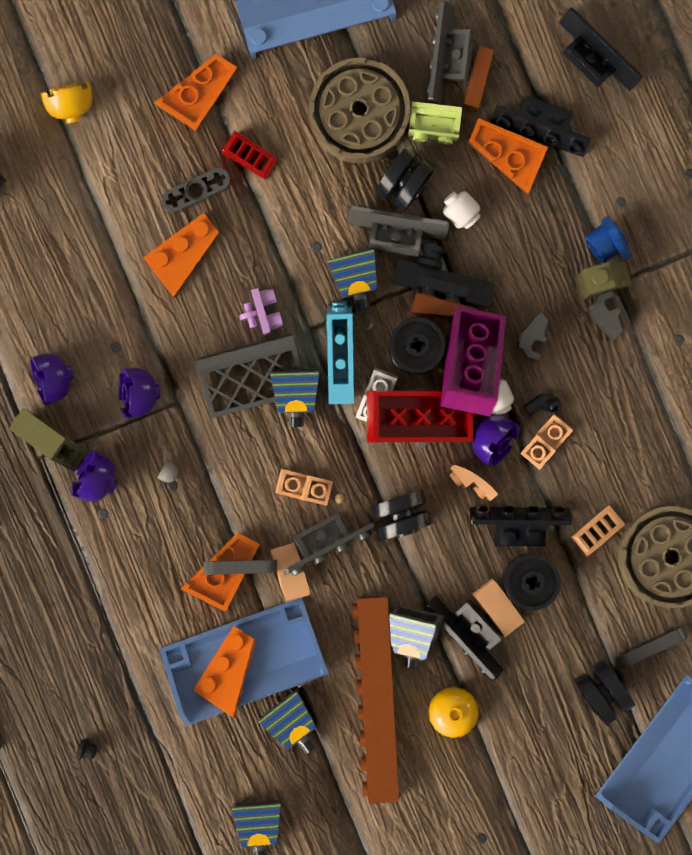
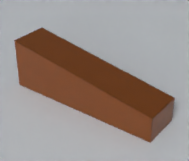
M482 46L478 48L463 105L465 109L478 112L494 52L493 49Z
M416 293L411 314L452 318L456 306L475 310L477 308Z

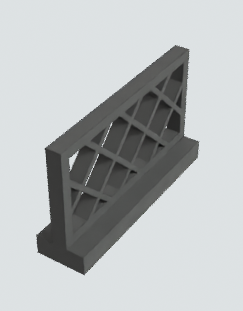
M293 333L195 359L211 418L275 402V395L266 397L259 393L266 380L272 383L268 375L274 365L283 370H293L295 365L297 370L302 369ZM292 351L294 362L290 369L277 362L281 353ZM276 354H277V356L275 357L274 360H272L271 358H269V356H273V355H276ZM264 358L272 363L265 375L253 369L258 359ZM252 361L250 367L244 364L246 362ZM241 365L248 369L241 382L228 375L232 366ZM228 367L226 373L220 370ZM215 371L223 376L217 388L207 383L204 373ZM250 371L263 378L256 391L243 384ZM225 378L239 385L232 397L219 390ZM241 386L254 393L249 403L243 404L234 399ZM209 389L214 391L212 397L210 396ZM217 393L230 400L225 409L214 411L212 401ZM256 396H259V397L262 398V399H260V400L254 401V399L256 398ZM232 402L237 404V406L230 407Z

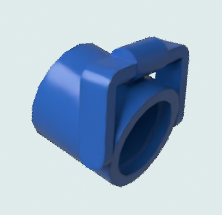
M609 216L603 218L602 224L584 237L589 249L602 263H605L618 252L624 261L632 257L627 247L628 241Z

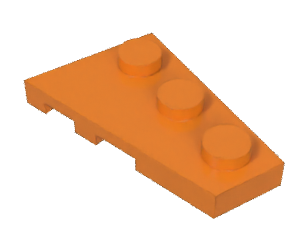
M215 54L181 83L175 85L163 97L157 99L154 104L197 131L237 71V67L218 54Z
M479 118L468 142L527 194L530 192L548 148L545 145Z
M202 213L144 256V259L173 298L176 297L182 285L190 277L196 265L218 237L219 232L205 213Z
M237 533L210 561L253 560L260 543ZM202 567L181 590L226 612L245 574L204 575Z
M233 626L193 691L231 717L236 718L239 698L243 693L246 672L249 670L257 640L238 627Z

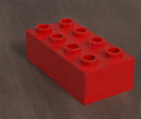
M442 391L367 392V443L473 442V413L441 407Z

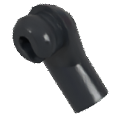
M542 393L523 405V408L529 416L539 409L555 414L561 411L562 404L557 397Z

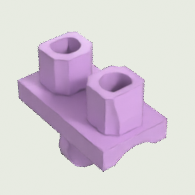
M258 288L253 289L251 293L256 310L253 311L251 302L243 304L246 313L239 316L240 321L248 320L250 328L257 327L255 318L259 317L264 336L270 335L272 330L283 326L280 312L270 315L265 313V306L277 303L273 289L259 291Z

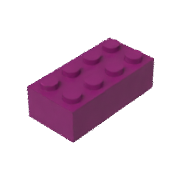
M456 306L449 324L441 407L491 416L499 396L506 316Z

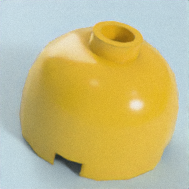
M84 81V87L77 85V83L51 88L49 89V95H47V92L42 91L41 97L46 111L56 119H65L66 123L80 121V115L87 113L92 105L93 96L90 81Z
M456 686L445 687L436 693L431 699L428 708L429 720L434 729L441 735L450 738L462 737L471 732L477 724L479 717L478 704L473 695L467 690Z

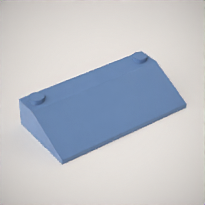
M235 0L251 60L256 59L255 54L263 50L389 16L391 22L396 21V10L393 0Z
M303 598L280 604L160 648L178 714L186 726L224 713V711L200 696L193 689L233 626L238 627L257 640L249 670L246 672L243 693L239 698L237 707L329 674Z
M687 674L595 795L609 809L658 844L692 800V678Z

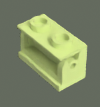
M412 102L408 136L413 137V140L419 142H427L428 138L437 139L438 143L446 145L453 144V141L458 142L462 107Z

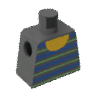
M374 249L327 260L328 268L342 300L353 298L356 312L370 309L367 294L377 292Z
M270 370L278 413H288L289 427H303V413L314 412L319 370Z
M397 605L389 617L391 648L394 653L405 655V667L414 669L419 666V659L426 660L433 652L444 616Z
M297 689L258 719L259 724L287 749L297 743L304 753L307 754L318 745L309 734L316 728V723Z
M281 800L234 803L232 805V813L241 848L252 847L253 855H268V846L277 845Z

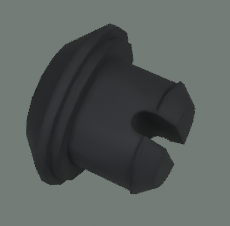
M88 738L81 740L76 753L79 760L82 757L91 760L96 755L98 748L96 745L88 743Z

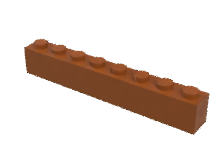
M388 597L357 598V603L352 604L353 619H358L359 629H354L355 644H360V654H355L356 670L361 669L362 678L357 680V695L363 696V705H358L359 720H364V730L359 731L360 746H365L366 756H361V770L367 771V781L362 782L363 797H368V804L399 802Z

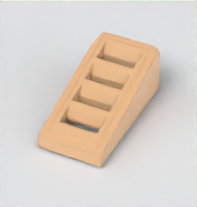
M608 505L572 534L570 538L583 554L588 557L625 524L611 506ZM606 514L616 524L613 528L604 519ZM598 521L608 530L607 533L604 534L596 524ZM591 527L600 536L598 540L589 531ZM584 533L593 543L591 546H588L581 537Z

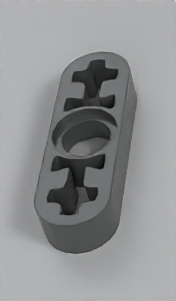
M222 168L210 170L166 191L162 196V205L170 213H179L227 190L230 186V176ZM216 174H219L220 177H226L223 180L224 185L219 186L217 183L211 185L210 188L213 190L211 192H208L206 184L202 181L207 178L208 183H211L215 180L214 176ZM199 184L203 187V194L200 197L195 198L189 194V189L192 185ZM183 189L185 195L190 200L185 203L184 198L177 202L178 206L175 208L172 205H167L171 195H174L175 198L183 196L180 192Z
M277 560L204 561L203 569L204 575L277 573Z
M678 626L618 654L616 658L620 667L626 668L684 641L688 636L683 626Z

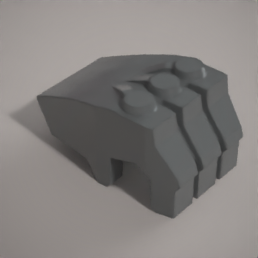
M612 291L600 294L596 298L595 302L588 308V314L598 327L611 340H614L623 331L620 324L623 321L619 308L609 311L604 305L605 301L614 295Z
M539 313L517 338L516 348L522 352L526 359L539 361L541 358V354L533 352L531 346L534 342L544 343L547 340L549 329H546L548 319L543 313Z

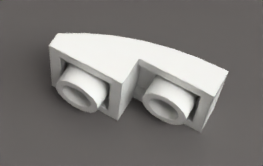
M375 367L355 418L367 422V392L393 391L398 376Z

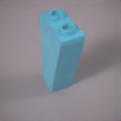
M333 301L332 305H327L329 404H354L352 304H347V301Z

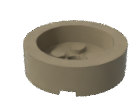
M351 58L340 61L328 68L314 85L309 102L311 127L320 145L328 153L340 160L351 163H368L379 160L391 153L399 145L406 133L410 117V100L407 89L397 73L381 62L366 58ZM358 102L365 104L367 107L366 113L364 115L353 113L352 107Z
M678 506L655 507L639 514L624 530L618 545V567L625 584L640 599L664 608H682L692 605V510ZM668 550H675L678 553V560L675 564H668L665 561V554Z

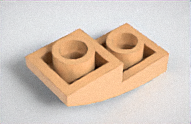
M553 414L520 454L540 470L571 434L573 428L556 414Z
M452 465L449 468L452 471L449 476L458 487L463 485L467 488L474 482L476 486L473 489L482 500L487 498L491 501L498 495L486 481L473 472L457 465Z
M281 469L275 493L327 506L333 481Z
M295 543L272 549L271 556L273 560H277L278 580L286 602L310 595L304 571L294 577L291 573L286 576L283 573L284 569L301 561Z
M493 579L473 593L484 613L491 618L496 628L504 637L524 623L514 605Z

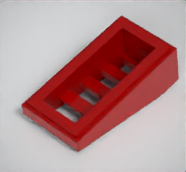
M237 131L233 132L222 150L224 156L263 180H266L278 161L277 157ZM239 141L242 144L240 145L237 152L234 154L232 150ZM246 147L251 148L245 159H242L241 155ZM255 152L259 153L258 158L256 159L254 164L251 165L249 162L254 156ZM265 157L268 161L262 171L257 168Z

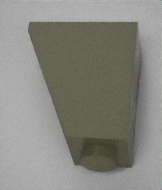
M626 262L603 263L583 269L577 275L584 300L599 296L602 293L614 292L632 286Z
M24 408L14 418L9 430L50 460L73 472L76 471L89 452Z

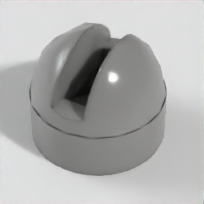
M166 461L157 479L166 483L175 481L178 477L177 467Z

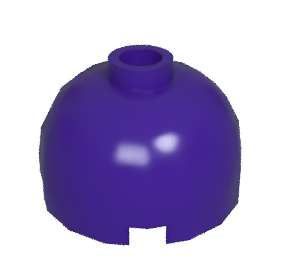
M41 354L31 357L32 376L34 382H37L39 388L37 392L43 405L63 399L70 390V380L74 379L71 365H65L62 358L54 354Z
M122 368L121 370L124 373L119 374L118 398L123 400L125 408H120L124 418L143 417L154 408L156 399H160V386L155 384L153 376L143 369Z
M497 415L488 417L483 422L478 421L473 427L472 448L475 455L489 467H491V464L494 466L498 465L512 449V446L509 445L511 439L517 440L520 431L519 425L506 417Z
M93 450V453L89 452L77 470L76 474L79 475L78 483H72L71 495L83 501L96 502L103 499L107 493L112 494L118 483L115 480L116 471L112 461L104 454Z

